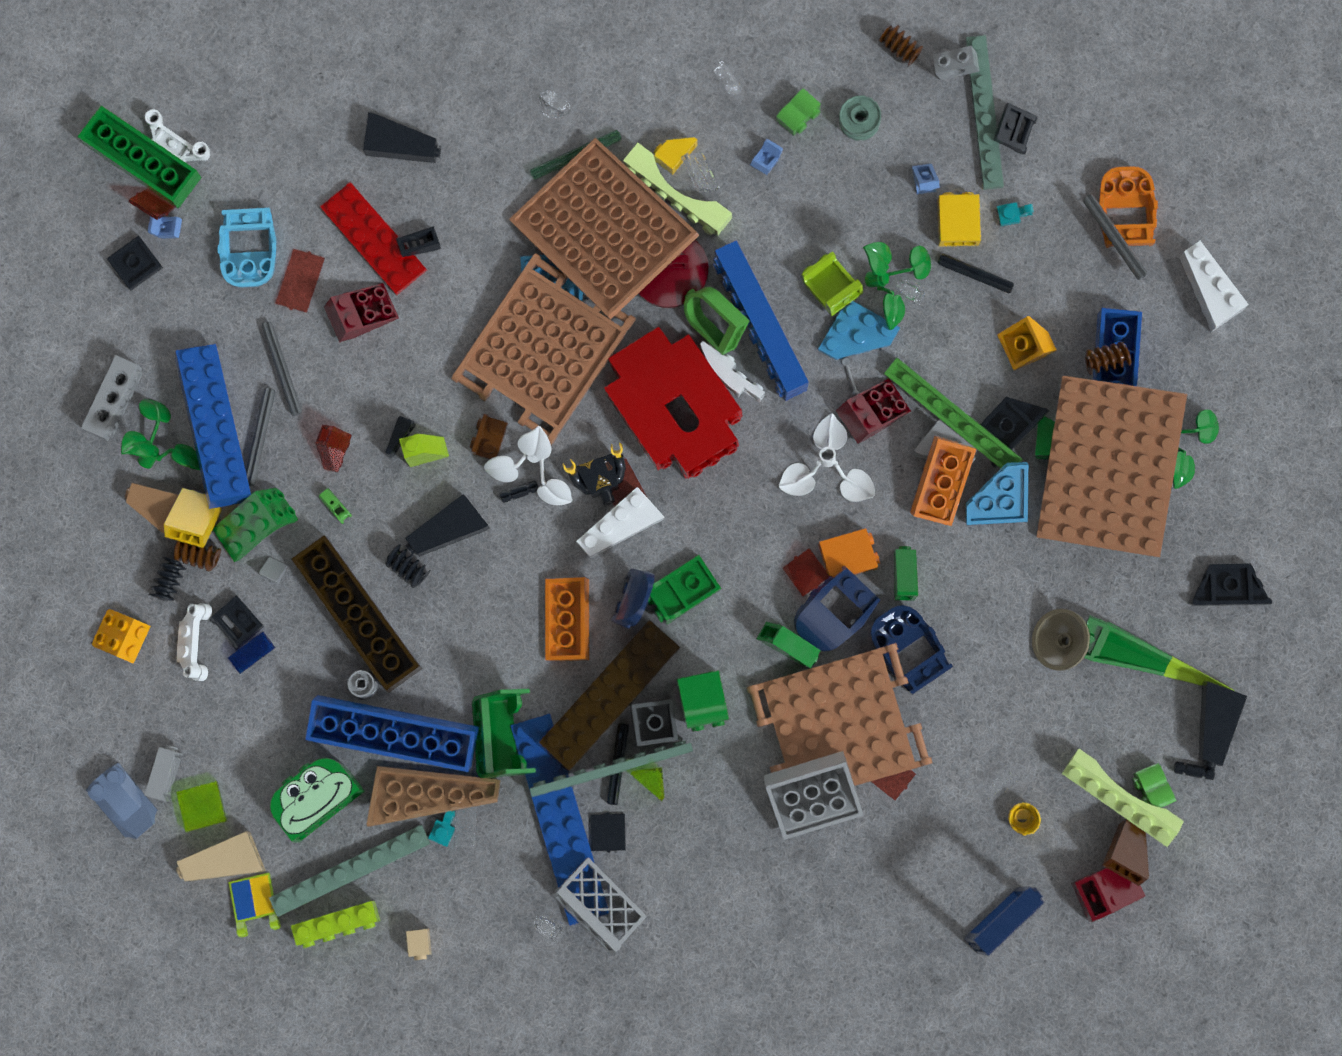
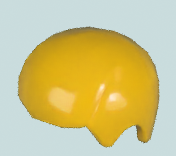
M1022 802L1015 804L1011 808L1008 820L1014 831L1026 836L1036 832L1040 826L1041 817L1037 808L1029 803ZM1027 819L1025 822H1020V821H1018V820Z

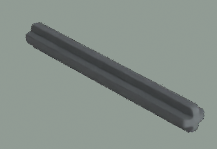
M1094 195L1086 196L1083 199L1084 204L1137 280L1144 278L1147 275V271Z
M272 322L263 323L262 329L290 412L293 416L302 413V409Z
M271 388L264 389L246 468L249 486H254L257 478L275 397V390Z

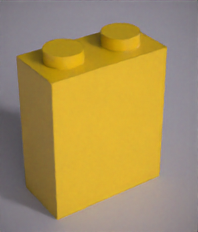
M945 192L939 195L937 200L939 246H979L981 242L979 194L964 192L962 195H954L952 192Z
M182 488L164 523L165 537L204 548L221 514L222 507L209 509L206 494Z

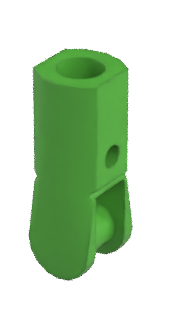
M329 488L319 495L318 498L342 524L348 516H352ZM341 506L344 510L337 515L335 511Z

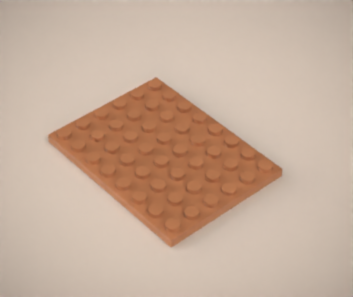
M596 138L509 219L610 320L699 236L697 231Z
M1062 376L1037 537L1160 557L1187 394Z

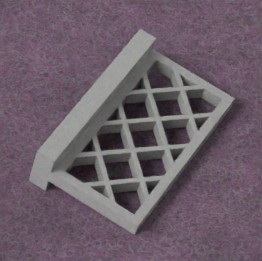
M589 857L552 894L610 954L616 953L621 948L623 942L647 917ZM586 865L593 870V878L583 879V869ZM572 881H579V894H573L567 888ZM583 881H593L594 893H583ZM597 881H604L608 885V893H598ZM583 896H594V908H586L584 906ZM598 896H608V908H598ZM612 896H619L622 899L623 908H612ZM598 911L609 912V923H601L598 920ZM612 911H623V923H613ZM627 911H634L639 916L635 923H627ZM613 926H623V936L619 940L613 935Z

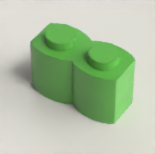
M803 88L778 113L776 121L793 136L797 132L801 134L807 127L806 123L810 119L814 120L820 114L821 103Z
M1159 763L1133 773L1135 777L1132 778L1133 784L1137 790H1141L1143 794L1141 800L1159 808L1176 802L1173 791Z

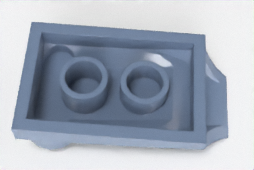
M120 763L107 769L86 789L89 797L97 803L124 837L137 839L155 824V814L158 809L147 796H144V792Z

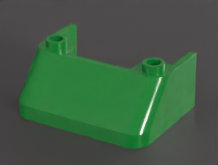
M502 689L477 695L473 698V726L479 727L475 746L478 777L495 778L536 772L535 768L526 769V760L522 755H516V743L511 729V725H514L513 714L518 713L522 707L520 695L530 693V689Z

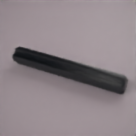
M942 254L939 258L938 264L1006 293H1011L1014 287V283L945 254Z
M618 724L613 761L625 758L629 730L628 724ZM622 772L610 776L607 804L609 805L618 804Z

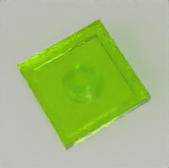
M218 781L176 792L185 832L227 822Z

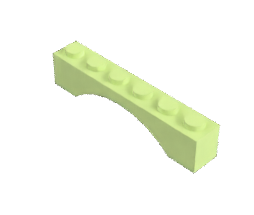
M639 143L635 145L623 160V164L648 187L656 190L655 193L662 200L668 199L672 202L671 206L679 212L681 210L688 214L687 218L695 224L697 222L703 226L702 229L707 234L718 236L732 219V213L717 201L695 200L684 196L672 188L660 174L654 155Z
M1081 749L1076 751L1062 772L1064 776L1166 847L1169 846L1182 827L1184 821L1167 809L1145 803L1122 789L1104 772L1095 759Z

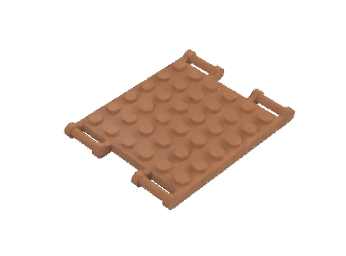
M535 253L453 374L451 380L456 383L459 382L472 390L483 401L488 399L493 389L499 391L526 409L520 417L518 424L521 426L525 425L531 430L535 429L539 425L529 419L531 414H534L554 428L551 433L542 428L552 445L636 318L632 315L628 316L620 310L615 317L624 322L623 326L621 327L599 313L601 310L596 305L594 308H591L562 289L561 287L568 278ZM537 265L558 280L554 284L534 271V267ZM465 370L487 384L485 389L463 376Z
M897 643L746 688L747 693L751 696L758 719L756 721L757 727L774 723L785 763L769 767L771 773L844 751L854 785L856 786L933 763L927 753L921 733V723L909 727H904L893 688L908 684V679L904 677L897 653ZM885 653H889L897 679L895 681L890 680L883 657ZM760 690H764L772 717H765L758 694ZM913 732L921 760L916 762L907 734Z

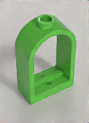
M705 287L698 291L694 289L688 291L685 295L684 312L690 325L721 355L736 349L749 320L718 290L712 287ZM701 298L729 324L725 334L704 315L700 306Z

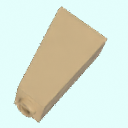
M247 831L177 861L179 867L176 868L179 877L184 879V881L265 871L251 832Z

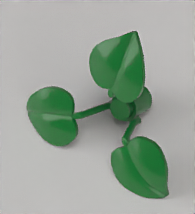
M873 242L863 247L872 270L866 273L865 283L870 288L877 287L878 291L889 293L884 295L883 311L888 329L892 330L902 321L905 315V304L900 295H894V291L883 286L888 284L889 276L913 271L914 277L917 280L925 279L931 270V258L926 248L915 246L911 249L909 255V262L912 267L886 273L889 269L888 264L892 259L890 248L883 242Z
M153 399L141 400L138 405L140 413L147 419L155 420L156 424L150 440H146L145 436L139 432L128 431L121 441V454L139 456L137 459L139 465L150 469L156 460L160 462L163 457L171 453V458L178 464L200 470L196 451L188 445L176 444L174 449L170 448L159 455L158 447L152 445L160 421L168 423L171 419V413L159 401Z
M1208 409L1202 410L1196 417L1197 428L1181 430V434L1198 432L1199 442L1209 444L1218 435V419L1213 411ZM1178 448L1173 478L1174 489H1178L1190 482L1195 473L1193 458L1186 455V451Z

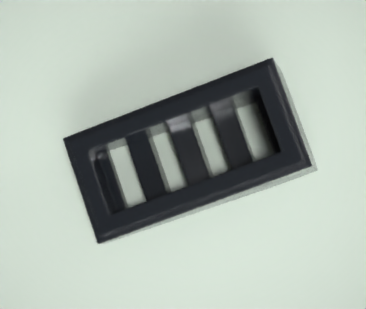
M434 226L396 238L402 257L441 249ZM423 239L425 244L421 245L419 240ZM411 241H416L417 246L413 247ZM407 242L410 249L406 250L404 243Z
M401 416L398 417L385 451L387 457L392 458L401 447L399 439L408 437L415 428L416 424L413 420Z

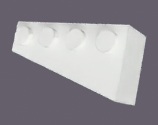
M1201 241L1185 250L1179 257L1211 332L1242 312L1249 305Z
M637 487L580 537L576 543L589 558H592L664 520L665 517Z

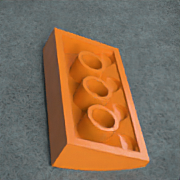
M934 436L910 511L914 517L952 526L976 448Z
M585 577L545 579L546 661L589 660V579Z

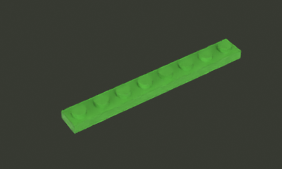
M896 358L884 373L998 467L1002 468L1006 463H1017L1023 460L899 358Z

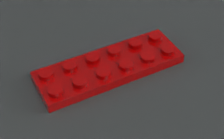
M351 182L320 206L322 211L396 296L427 271L415 255L402 257L396 238H399L397 234Z

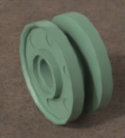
M864 95L854 96L842 105L839 124L842 132L847 137L856 141L867 140L878 131L881 121V110L872 98ZM861 115L865 119L863 121H858L855 119V117Z

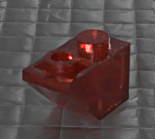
M322 424L315 442L324 470L338 473L343 464L346 450L350 446L352 435L337 427Z

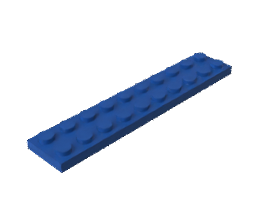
M550 713L511 725L518 753L526 760V769H536L535 773L525 774L529 790L534 787L533 783L545 780L547 784L554 782L553 778L565 775L566 778L569 777L568 771L538 745L539 741L554 726ZM572 786L532 797L558 888L586 858L589 857L594 862ZM588 865L583 869V879L593 878V870ZM572 881L567 886L573 894H579V881ZM583 881V893H594L593 881ZM597 881L598 893H604L601 882ZM583 896L584 906L586 908H594V896ZM598 896V908H608L605 896ZM565 909V912H566V915H567V919H568V922H569V926H570V925H573V924L579 923V922ZM598 911V917L609 914L608 911Z

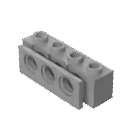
M115 355L81 429L106 441H109L110 437L113 438L141 379L142 368L138 364ZM126 379V382L120 385L122 380ZM118 397L116 402L112 403V400ZM107 415H109L108 419L106 421H103L104 418Z

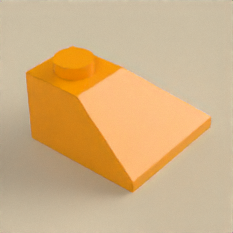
M1030 316L1023 318L997 334L1013 370L1038 361L1057 350L1049 332Z

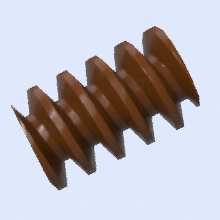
M890 25L880 36L879 42H885L884 46L886 48L891 47V53L897 52L896 57H903L902 62L904 64L909 62L908 66H910L920 55L923 46L915 48L917 41L915 40L910 43L911 35L904 38L905 30L899 33V25L894 28Z
M1122 341L1118 342L1117 345L1113 343L1109 347L1105 345L1101 349L1096 347L1094 350L1088 349L1085 352V365L1089 375H1092V369H1095L1096 373H1100V367L1105 372L1108 371V365L1114 370L1116 363L1122 368L1124 361H1126L1128 366H1131L1129 350Z
M181 541L177 542L174 550L175 561L180 562L182 560L183 564L190 562L192 567L196 565L199 569L205 567V570L208 572L216 567L221 555V548L213 552L212 545L206 550V544L204 548H199L198 546Z

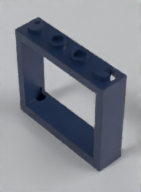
M1017 887L963 939L977 954L989 956L1045 903L1041 899L1043 896L1035 887Z

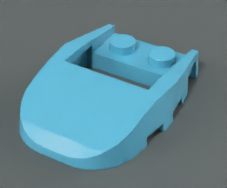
M270 208L222 210L224 221L223 226H220L218 254L221 261V273L224 279L236 287H256L267 283L274 274L277 246ZM268 229L269 251L230 253L229 231Z

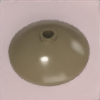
M1055 609L1046 613L1037 622L1032 635V647L1038 661L1045 667L1057 671L1069 670L1078 665L1085 657L1090 643L1089 629L1084 619L1074 611L1067 609ZM1069 638V643L1066 645L1065 641Z

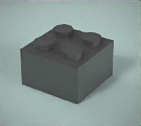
M673 699L630 705L635 746L678 741Z

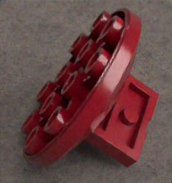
M695 239L645 286L638 295L646 302L661 308L683 306L687 292L691 289L698 291L704 288L708 278V259L700 243Z

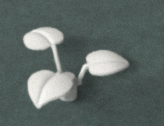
M834 414L825 417L814 431V444L817 448L821 449L819 453L820 460L817 461L814 469L809 473V468L806 465L794 463L784 471L778 485L787 494L794 496L806 495L816 485L812 476L816 473L819 466L831 467L834 465L844 479L840 484V492L846 500L859 502L875 496L874 484L867 473L860 469H852L845 476L838 465L835 450L842 448L846 444L847 432Z
M540 426L519 438L518 447L524 454L516 464L508 456H497L487 461L484 465L485 471L496 480L512 482L518 477V470L516 468L526 458L532 463L539 461L542 484L537 489L539 497L552 505H565L573 500L570 488L565 482L558 479H550L546 482L544 479V459L550 456L552 448L547 435Z

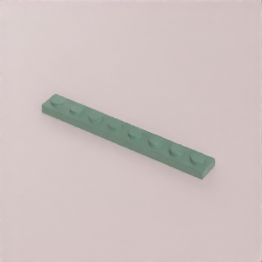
M986 35L966 37V47L972 45L977 52L980 71L971 73L970 81L983 190L1003 188L999 143L993 141L997 131Z
M684 740L674 743V748L666 750V747L663 746L653 749V754L646 755L645 752L633 755L634 759L626 761V758L614 760V765L606 767L605 763L593 766L594 770L590 772L582 769L573 772L574 776L566 778L565 775L554 777V782L546 784L545 780L533 783L534 787L530 788L531 796L536 797L690 753L693 751L691 743L686 744Z
M420 825L271 896L269 899L277 917H280L431 843L423 826Z

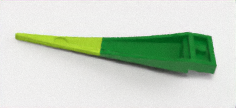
M1089 615L1086 621L1090 634V643L1084 657L1085 659L1165 676L1201 686L1203 682L1209 681L1233 690L1110 622Z

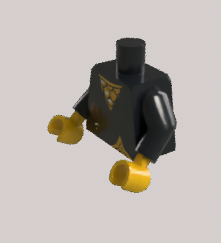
M619 443V450H614L611 444V454L578 466L575 465L572 459H570L572 463L570 468H566L564 463L562 464L578 490L585 495L591 494L592 498L601 496L604 505L615 502L612 492L620 489L619 484L624 479L626 466L624 456L621 454L623 451L621 443Z

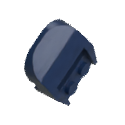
M845 565L841 567L843 570L834 577L830 576L822 585L809 594V598L800 606L794 617V627L798 635L821 651L834 650L850 638L865 624L880 601ZM835 585L864 612L850 628L846 627L820 602Z
M632 568L625 578L629 581L625 582L622 588L623 598L621 601H618L615 608V613L617 614H614L610 619L612 622L627 629H630V626H635L642 617L655 579L653 573Z
M904 605L893 607L874 622L871 636L876 649L897 643V653H899L924 636L936 654L904 675L908 679V684L903 686L912 695L953 667L952 664L948 663L944 654L945 650L942 644H940L934 629L912 607ZM889 653L883 654L885 664L890 673L896 678Z

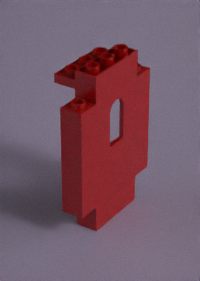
M657 327L608 358L610 366L619 379L604 388L605 393L657 470L668 468L673 463L672 461L675 460L684 478L689 479L690 477H697L703 472V469L716 465L720 458L731 455L737 450V447H739L738 439L729 428V425H735L741 420V417H743L742 409L689 334L672 345L660 327ZM680 395L683 396L699 420L697 429L692 432L683 431L665 407L667 403Z

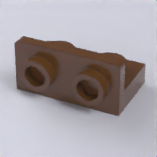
M487 414L479 418L476 425L477 435L472 438L470 443L472 454L488 460L497 457L508 423L491 418Z

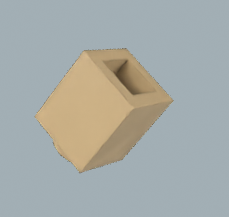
M429 929L406 931L408 957L414 956V960L427 959V955L432 954Z

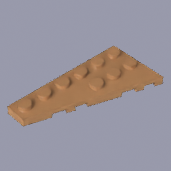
M377 766L367 827L498 802L501 782L499 779Z

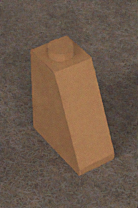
M131 483L130 488L128 487L125 493L126 503L164 533V523L179 495Z

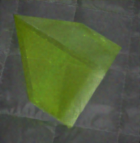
M662 767L634 770L630 773L660 801L665 799Z

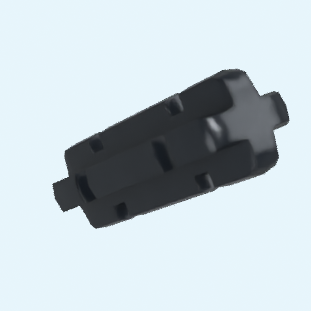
M534 480L528 482V485L522 484L510 488V491L504 490L500 492L501 501L505 503L511 501L510 499L512 498L517 499L529 495L530 492L535 493L539 487L538 483Z
M1175 762L1174 764L1175 774L1183 775L1185 773L1186 776L1205 777L1207 780H1213L1215 777L1214 768L1206 767L1204 769V766L1188 763L1184 765L1183 762Z

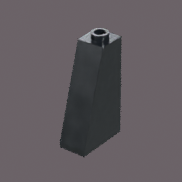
M368 112L363 145L365 156L436 163V158H440L441 146L438 145L436 138L375 113Z
M462 494L405 538L408 544L405 546L412 554L417 553L420 557L485 532L489 529V526L468 498Z
M1209 681L1203 682L1198 759L1204 761L1203 765L1215 769L1216 766H1223L1247 696Z

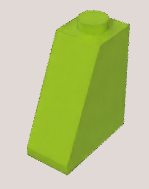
M416 434L399 439L404 459L410 467L449 457L444 437Z

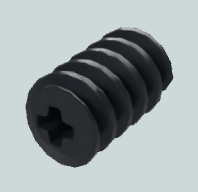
M398 544L387 556L386 566L388 568L392 567L394 573L399 571L398 576L400 578L405 577L404 581L406 583L411 582L410 586L415 588L426 579L431 570L425 573L426 565L418 567L420 560L417 559L412 562L414 555L411 554L406 557L407 549L400 552L401 544Z
M163 557L167 563H160L164 570L157 571L161 578H154V582L158 586H151L155 593H149L148 595L166 602L174 601L170 593L178 592L173 586H180L176 578H183V575L179 573V570H186L187 568L178 561Z

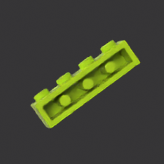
M370 901L291 925L296 946L302 945L304 949L314 946V941L320 939L323 942L334 940L336 934L343 933V936L356 933L355 929L363 927L364 930L376 927L375 923L380 921L375 901Z

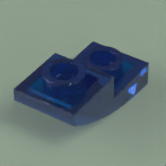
M263 631L229 656L228 659L239 674H241L276 647Z

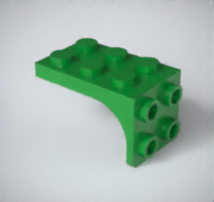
M271 488L253 492L217 524L213 531L232 560L237 562L272 532L285 525L295 523L298 517L295 510L286 501L284 494L278 488Z
M700 555L655 582L647 603L649 606L652 604L655 606L654 613L660 622L664 621L668 625L722 588Z

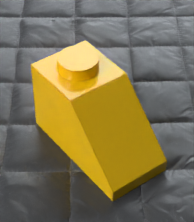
M690 137L666 140L663 145L659 144L654 150L655 162L673 175L697 147L698 139Z

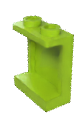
M833 251L829 254H824L816 264L806 267L801 274L802 282L831 316L863 294V285L858 279L855 281L836 259V254Z

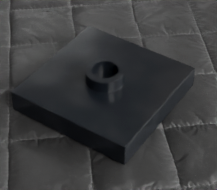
M139 235L106 258L130 291L163 268Z

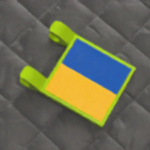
M270 873L229 882L238 937L248 936L245 921L269 916L271 929H280L279 917H277L269 897L274 896Z

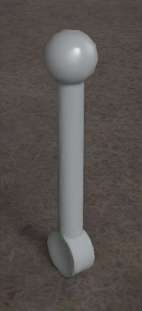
M844 358L842 360V365L846 368L848 378L853 390L852 396L854 397L858 395L860 392L856 389L849 368L850 360L848 358Z

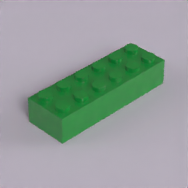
M103 106L99 107L77 136L83 145L177 209H179L202 178L196 169Z

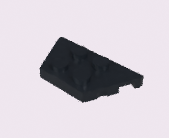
M1005 397L980 425L1013 450L1046 416L1049 410ZM991 461L992 466L996 468L997 465Z
M1251 563L1209 564L1191 602V606L1271 605L1272 600L1266 594L1263 588L1264 585L1257 578L1256 571Z

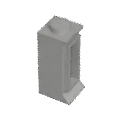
M166 745L165 749L158 748L144 796L170 802L167 794H171L181 761L179 755H183L177 752L178 748Z

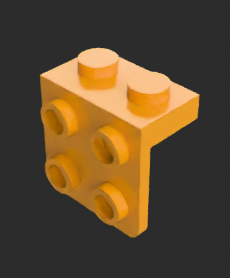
M108 609L93 639L92 646L134 664L151 626Z

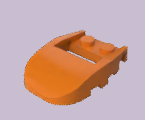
M1134 166L1115 167L1105 173L1100 186L1099 204L1106 214V209L1146 207L1147 224L1114 226L1128 246H1153L1156 240L1153 239V234L1157 227L1156 215L1158 209V200L1155 199L1154 194L1155 187L1151 175L1146 170ZM1102 230L1106 248L1113 247L1114 245Z

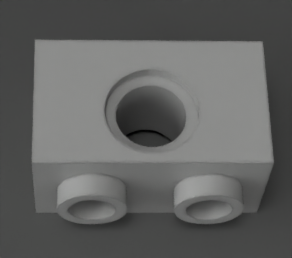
M972 45L933 55L935 73L940 80L980 72L977 52Z

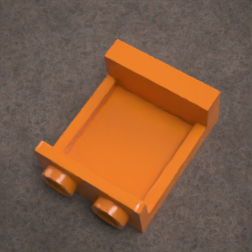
M866 528L819 542L818 546L828 578L840 573L843 570L841 567L844 565L854 575L877 570L880 559L878 553L873 552V536L867 532Z

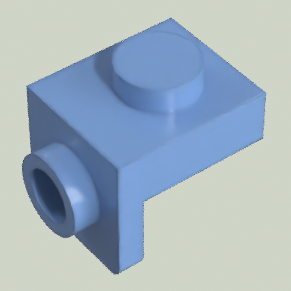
M766 139L761 150L753 158L750 165L768 175L778 162L783 148Z
M151 214L148 233L163 239L179 238L182 219L179 217H160L156 214Z

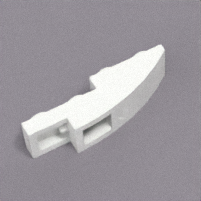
M701 342L700 349L702 354L731 393L739 398L742 392H745L758 402L763 399L765 392L762 391L763 387L756 382H749L746 380L747 377L740 371H733L736 368V363L732 356L727 353L721 355L709 342Z

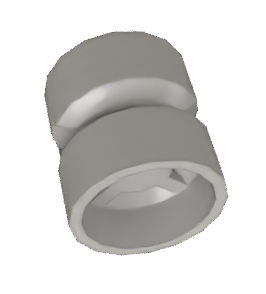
M360 670L354 672L349 677L348 689L360 699H370L376 694L378 683L373 675L367 671Z

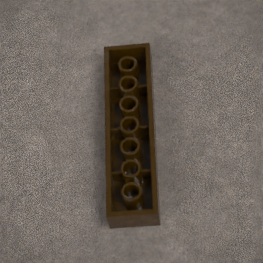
M325 535L291 559L388 693L422 670L415 657Z
M649 620L539 741L538 745L566 771L570 772L679 651L680 646Z

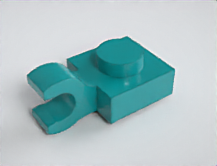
M1017 202L997 206L1000 226L1018 224L1021 222L1020 217L1033 215V205L1027 204L1018 208Z
M456 811L446 812L443 821L437 819L428 839L448 847L456 830V827L451 826Z

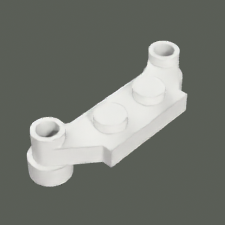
M151 109L146 112L145 120L151 127L152 140L185 163L186 161H206L209 159L210 149L206 143L197 142L194 146L163 125L162 116L159 111Z
M199 603L198 605L190 604L187 607L186 616L182 621H179L176 662H180L184 677L192 678L195 681H204L208 676L207 667L197 663L200 620H208L212 615L211 606L204 603Z

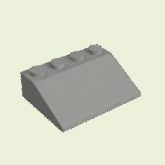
M844 751L764 775L765 787L784 840L864 816Z

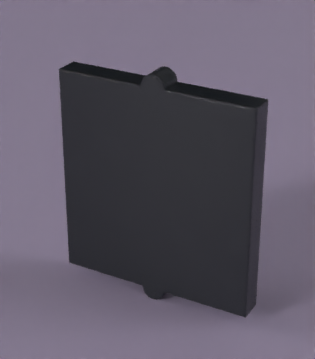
M607 812L606 814L591 815V851H607V853H610L611 851L626 850L625 814H610Z

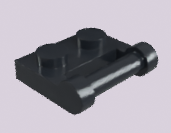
M1006 104L993 141L1011 148L1017 153L1026 154V145L1033 124L1036 123L1038 117L1015 105ZM1024 119L1026 123L1018 143L1016 139Z
M237 595L210 618L213 625L216 624L233 643L232 646L235 650H239L264 627ZM225 615L243 633L240 638L222 619Z

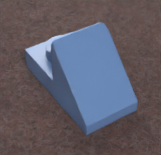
M932 163L912 166L917 194L936 192V188H940L939 179Z

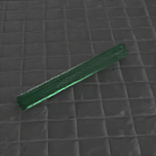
M615 130L597 138V140L605 147L621 141L622 138L620 132ZM590 142L530 169L532 178L536 180L565 167Z

